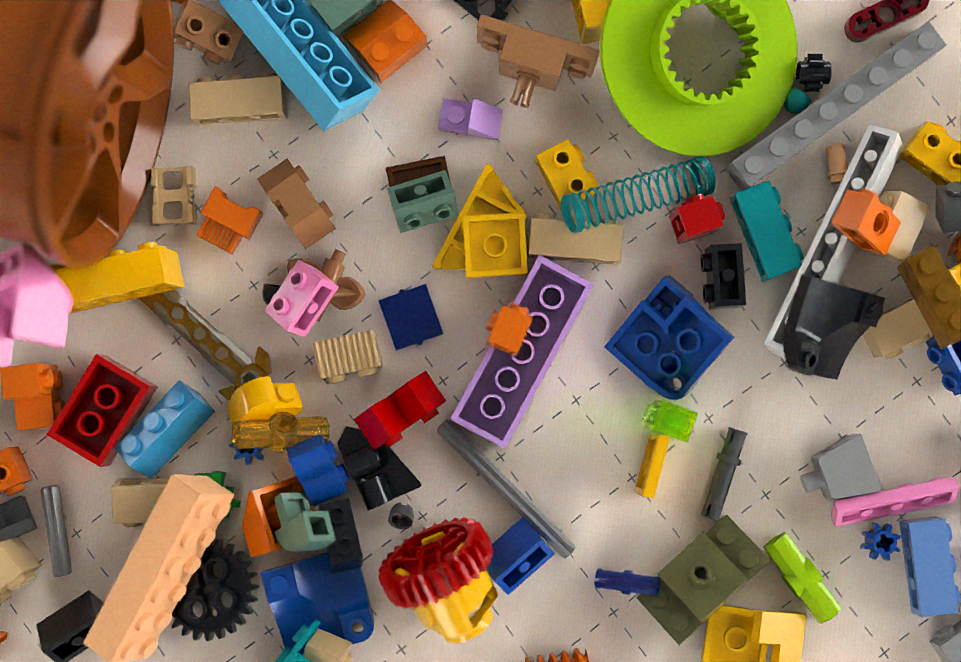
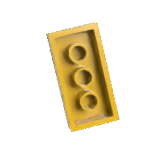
M156 242L140 244L137 246L138 250L128 253L126 249L110 251L108 257L86 269H75L61 263L49 266L66 285L70 295L73 297V304L68 313L71 314L185 288L178 253L167 249L166 246H157Z

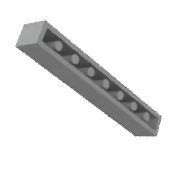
M929 21L732 161L725 170L741 191L752 187L947 46L931 23Z

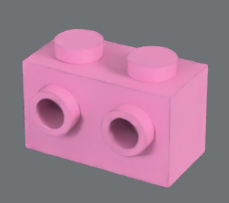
M298 260L264 311L285 330L306 337L339 286L317 268Z

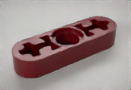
M882 0L853 14L845 23V35L853 42H863L918 16L927 8L929 0H919L916 6L910 5L902 10L901 5L905 4L908 0ZM880 8H890L894 13L893 21H883L879 16ZM871 18L872 24L868 25L863 30V33L861 30H854L853 27L856 23L863 24Z

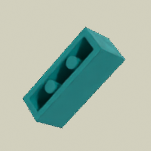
M766 181L733 194L729 199L761 281L764 282L800 268L803 253L798 243H794L790 234L792 232V225L788 216L783 215L779 207L781 198L775 186L772 187L770 181Z

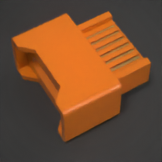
M214 186L200 212L206 218L197 236L233 255L242 237L250 240L264 213L255 207L246 209L229 201L226 193Z

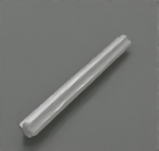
M445 420L437 428V432L563 558H567L573 553L575 545L450 420Z

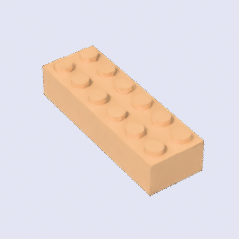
M172 474L83 644L107 662H128L145 659L153 654L158 645V638L172 619V612L176 604L186 593V585L192 574L200 567L204 551L213 542L216 535L215 531L221 519L230 510V502L234 497L232 492L208 476Z

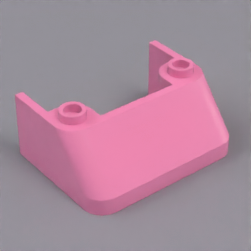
M17 244L0 254V367L11 366L14 338L63 348L65 345L67 318L73 304V297L70 295L66 285L37 250L32 246Z

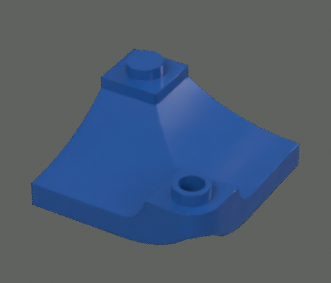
M671 275L664 276L649 296L639 303L604 348L655 392L667 399L679 400L694 388L702 375L735 337L696 301L690 291ZM674 378H678L681 381V388H676L673 385Z
M325 552L267 569L260 573L267 601L276 619L284 648L288 646L292 650L297 644L292 638L303 624L310 627L315 619L321 623L310 638L318 628L350 641L352 645L363 642L371 636L374 630V616L361 567L332 574L328 554ZM354 622H361L364 629L361 632L353 630L352 624ZM310 638L306 641V643L303 645V647L299 650V653H300V654H302V655L304 654V650H305L306 644H307V642L310 640Z

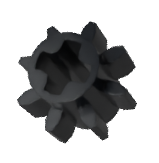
M807 54V57H804V61H798L796 66V83L805 85L804 92H819L823 88V84L830 83L831 63L830 61L822 60L823 54Z

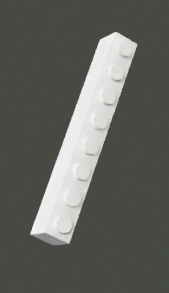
M869 124L764 342V345L773 354L785 358L783 351L784 330L801 274L835 284L839 283L856 245L832 225L831 222L847 189L858 192L861 189H867L878 194L880 197L903 149L898 132Z

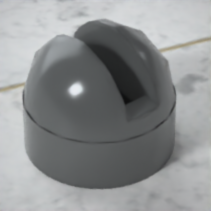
M401 502L395 504L389 513V524L397 529L410 528L414 519L413 508L409 504L407 506L401 505Z

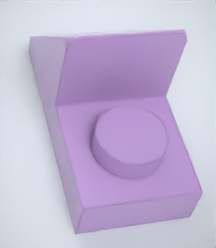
M443 98L438 130L498 140L503 109L473 98L472 103Z

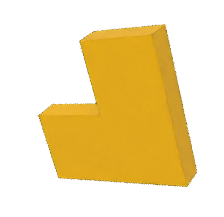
M755 609L751 641L773 644L770 662H800L807 614Z

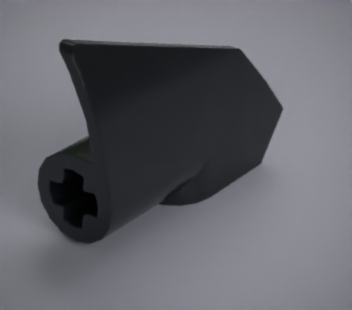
M345 427L337 445L368 511L422 486L420 481L390 447L387 448L385 443L374 450L360 429Z

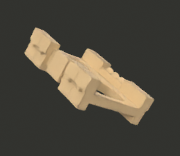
M192 166L151 168V186L154 188L153 202L155 203V205H152V224L154 226H161V224H197V206L193 205L195 203L193 199L195 197L193 194L195 190L192 188L196 187V169ZM167 172H181L182 187L180 189H164L163 175ZM168 202H182L183 217L181 219L166 220L164 217V205Z

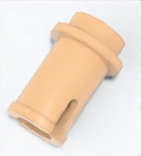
M833 144L825 148L829 166L827 178L831 179V184H841L848 169L845 144Z

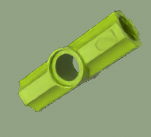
M782 532L770 539L763 548L782 572L781 577L797 598H801L818 623L822 624L834 618L842 608L822 582L824 579L815 565L807 557L803 556L786 532Z

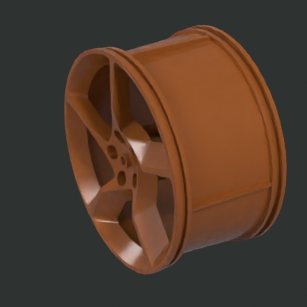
M0 0V238L33 244L47 259L75 269H86L94 266L104 259L117 245L130 225L144 196L151 177V168H154L165 128L174 64V26L170 0Z

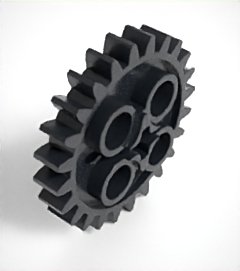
M217 539L213 546L211 543L201 557V563L204 565L203 571L199 567L193 574L194 584L192 587L186 585L185 595L178 601L172 612V617L175 620L171 627L177 628L182 625V636L188 635L193 631V640L200 639L203 633L206 641L213 640L214 633L218 639H221L226 635L225 629L232 634L237 631L235 623L239 625L247 623L242 614H253L254 611L248 606V603L258 601L257 597L251 595V590L258 589L259 585L252 584L250 579L254 578L257 572L248 573L247 568L253 562L241 561L245 553L244 551H238L233 554L235 544H227L223 549V540ZM217 561L224 567L223 575L220 578L216 577L213 573V566ZM212 585L213 591L205 594L204 588ZM225 591L229 592L233 599L232 605L229 608L225 607L221 600L222 594ZM196 601L200 602L203 606L201 617H197L193 612V604ZM213 608L217 611V616L213 615Z

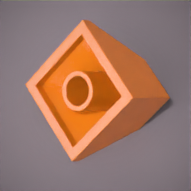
M297 476L249 492L242 531L251 557L282 548L275 535V532L281 528L274 498L280 493H305Z

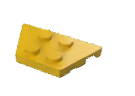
M486 163L432 264L434 269L465 270L462 216L524 212L490 164ZM524 212V218H525V220H526V219H527V215H526V213Z

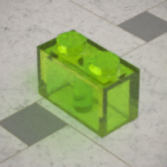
M654 400L653 404L646 406L642 421L646 423L645 430L670 437V439L678 442L688 443L698 412L665 400Z

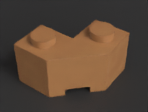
M287 158L257 178L272 203L277 207L305 249L336 229L329 219L334 214L324 200L318 203L305 184L309 181V178L300 165L294 168Z

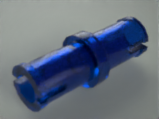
M599 568L595 574V578H600L599 581H595V588L617 590L621 591L623 595H630L632 592L657 597L660 587H655L657 584H660L659 576L633 574L632 570L616 572Z

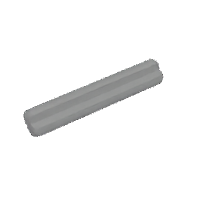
M58 485L45 486L41 488V496L53 575L55 577L67 576L71 574L72 568L60 488Z

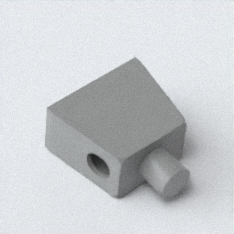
M862 434L849 435L813 455L811 462L815 471L800 476L801 484L806 493L821 488L824 497L828 499H839L882 491Z

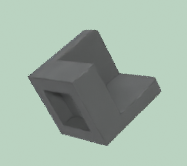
M18 496L0 504V541L19 537L38 529L25 496Z

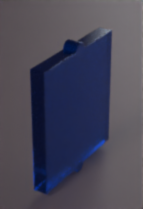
M426 284L407 291L401 289L398 294L378 300L396 351L414 344L422 345L423 341L443 334Z

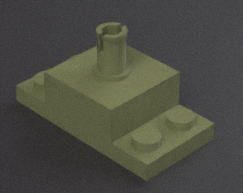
M725 515L706 534L702 532L657 573L659 577L636 598L680 646L768 565L771 560L728 515Z

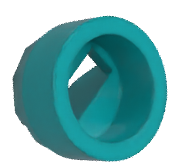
M791 88L786 96L787 99L784 107L790 113L799 114L812 101L802 91Z

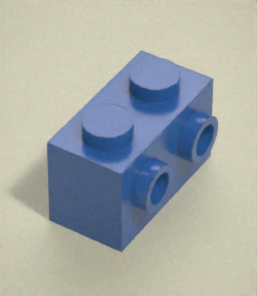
M522 517L491 544L493 556L491 557L490 564L486 565V570L493 581L509 595L555 553L525 518Z

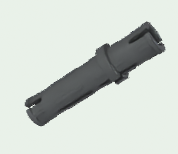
M728 427L722 451L716 457L719 461L700 515L720 521L736 466H740L742 461L739 457L748 433Z

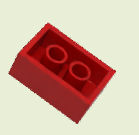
M96 354L46 435L99 467L110 466L118 453L115 447L133 429L158 386L108 356Z

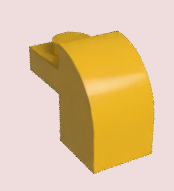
M270 376L253 379L240 386L233 393L228 403L227 411L234 433L264 431L270 416L299 415L303 405L295 383H272Z

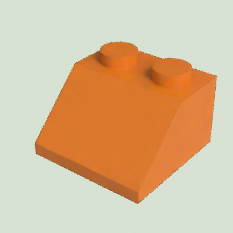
M392 0L386 1L343 35V38L380 83L427 47L426 35L408 13Z

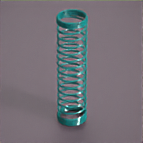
M700 156L693 160L689 159L685 163L671 164L668 168L662 167L659 171L653 169L650 173L636 174L632 178L626 177L623 181L618 179L615 183L608 182L605 186L590 187L587 191H579L578 194L572 192L563 195L561 211L564 222L570 232L575 234L582 232L584 228L588 230L590 223L598 227L600 221L606 225L609 218L611 221L616 222L618 216L624 220L627 213L633 217L636 211L643 214L645 209L651 212L654 206L660 209L662 204L669 207L671 201L678 204L680 198L685 201L689 196L692 197L688 181L685 177L686 167L691 172L693 186L696 190L695 195L703 194L706 196L712 194L716 188V176L713 166L706 157ZM699 162L703 165V167H704V169H705V172H706V175H707V179H708V190H707L706 177H705V174H704L702 168H701L700 165H699ZM680 165H684L683 171L679 168ZM672 167L675 168L674 174L671 170H669ZM677 169L683 177L684 187L687 192L686 198H683L676 177ZM662 170H667L665 176L661 173ZM699 170H700L701 175H702V177H703L704 186H703V184H702V182H701V179H700ZM654 172L658 173L657 179L652 175ZM668 172L674 179L675 188L678 193L677 201L673 199L668 184ZM649 175V177H648V183H647V181L643 178V176ZM659 175H661L666 184L669 195L668 204L662 196L659 186ZM636 177L640 178L639 185L634 180ZM651 178L657 186L660 206H657L653 198L650 186ZM627 180H631L630 188L625 183ZM642 180L648 189L651 199L650 209L647 207L642 194ZM617 183H622L621 191L616 186ZM633 183L640 194L642 211L637 208L634 200ZM609 185H613L612 194L607 188ZM624 186L632 200L633 214L630 213L625 202ZM599 188H604L603 196L598 191ZM615 188L623 203L624 216L620 214L616 204ZM591 190L595 191L594 199L589 194ZM606 191L613 202L615 219L612 218L608 210ZM581 193L586 194L585 202L580 197ZM597 194L605 209V222L599 212ZM588 197L590 198L594 206L597 224H595L592 220L589 210ZM570 203L575 213L576 224L571 215ZM581 203H582V205H583V207H584V209H585V212H586L587 222H588L587 227L585 226L584 212H583Z

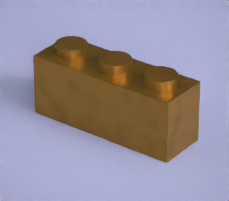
M932 246L906 258L897 269L940 349L942 350L961 341V293L935 246Z

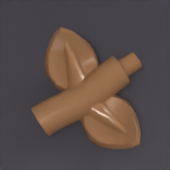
M337 249L334 250L331 259H325L323 266L309 259L296 258L288 260V273L297 261L300 260L317 268L339 286L316 320L320 322L330 303L339 310H348L359 305L365 297L364 289L359 282L351 277H341L345 266L341 264L346 254Z

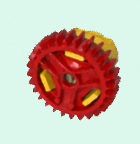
M463 517L460 520L454 518L450 522L445 519L441 524L434 523L432 527L423 528V531L417 534L413 533L411 538L403 539V543L395 546L394 552L388 553L387 559L382 561V566L378 570V578L390 602L394 603L397 607L401 606L404 609L411 607L414 609L418 619L428 629H433L443 636L447 642L460 643L470 640L482 633L492 621L493 614L490 608L495 603L498 592L486 570V565L491 562L493 547L480 522Z

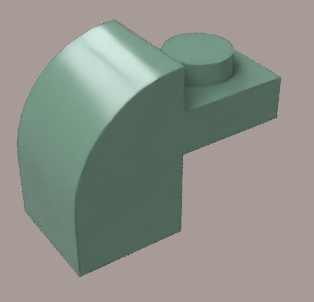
M280 493L274 498L281 528L275 532L279 544L285 550L290 552L317 551L326 548L336 540L328 511H311L306 493Z

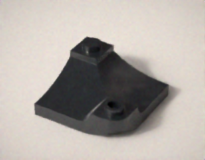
M801 274L783 336V351L788 369L803 375H816L837 380L848 354L858 339L871 326L877 327L878 320L883 314L885 298Z

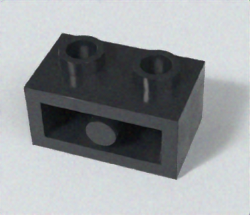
M742 243L710 245L705 249V254H701L700 258L701 270L706 272L707 284L703 285L704 303H708L709 310L745 306L746 293Z
M88 590L37 623L42 652L54 662H68L89 647L83 644L104 603Z

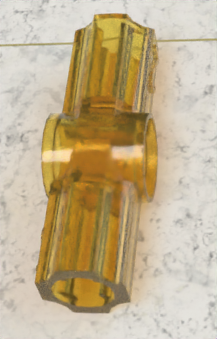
M281 411L275 413L272 419L234 421L232 425V441L234 447L238 449L267 447L273 452L282 453L286 452L287 448L291 445H296L319 434L327 442L330 437V425L327 417L296 418L291 413Z

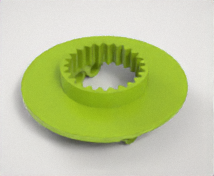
M610 0L605 12L600 36L601 70L604 82L616 107L626 121L645 139L656 146L680 155H719L735 150L756 138L771 124L780 112L795 76L798 47L797 34L787 0ZM704 4L707 6L712 14L726 20L730 27L739 34L737 36L738 39L744 40L745 43L739 48V51L743 52L745 57L738 61L742 69L735 70L734 74L737 79L729 80V87L721 88L717 93L704 95L702 92L694 93L692 88L683 89V81H674L677 74L676 71L668 70L672 63L671 60L664 57V54L670 51L669 47L664 45V41L671 37L666 29L674 27L675 24L672 19L680 17L682 15L681 11L689 9L692 5Z

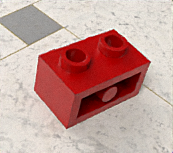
M703 194L685 199L686 202L682 203L681 206L677 207L669 215L678 244L713 234L723 226L722 220H725V213L721 203H716L714 195L704 198Z

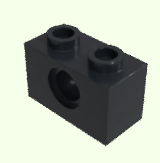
M349 498L319 504V511H328L336 539L326 547L332 574L362 567L363 556Z

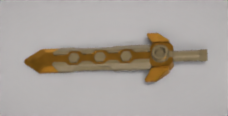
M176 290L139 298L159 318L170 325L198 350L201 356L226 379L234 383L235 387L230 386L219 390V393L227 400H230L233 393L246 382L269 376L272 373L269 354L260 346L257 348L256 364H254L249 356L201 316ZM281 415L280 417L285 421L291 415Z

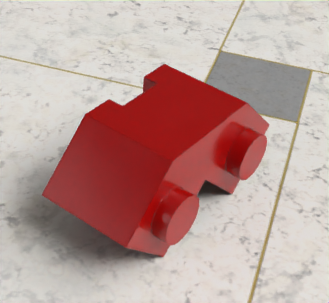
M424 371L386 398L369 407L357 416L354 421L374 450L384 443L389 448L403 439L400 433L420 419L425 424L437 416L439 412L436 408L445 403L446 399L427 371Z

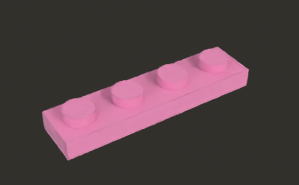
M955 477L947 479L934 478L927 483L917 485L904 484L897 489L882 490L857 497L840 498L834 501L831 518L834 526L838 527L955 503L960 487Z

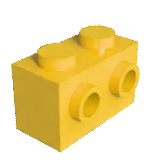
M927 121L916 129L903 147L899 157L938 186L947 185L951 182H960L961 141H955L948 136L946 129L941 125Z
M569 139L536 155L535 163L560 210L563 195L572 192L578 194L581 190L587 191L590 187L597 188L598 186L591 171L586 172L581 163L584 161V156L577 144L572 146ZM591 190L589 192L592 198H594L595 196L594 190ZM581 193L580 197L585 202L586 194Z

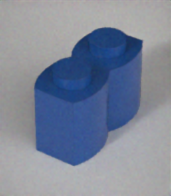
M319 434L287 448L291 467L313 507L348 492L345 482L350 480L343 463L337 465L335 458L338 455L331 440L326 442L323 436Z

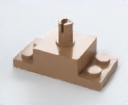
M482 14L477 24V43L481 44L483 49L490 52L502 50L498 74L517 80L512 98L510 99V103L518 106L520 96L523 94L520 107H529L534 86L556 92L562 69L567 70L568 74L575 78L584 79L585 76L592 77L600 50Z

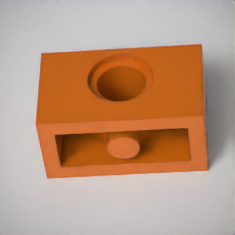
M847 189L831 224L859 249L886 255L901 221L892 213V208L878 200V194L867 189H861L860 192Z

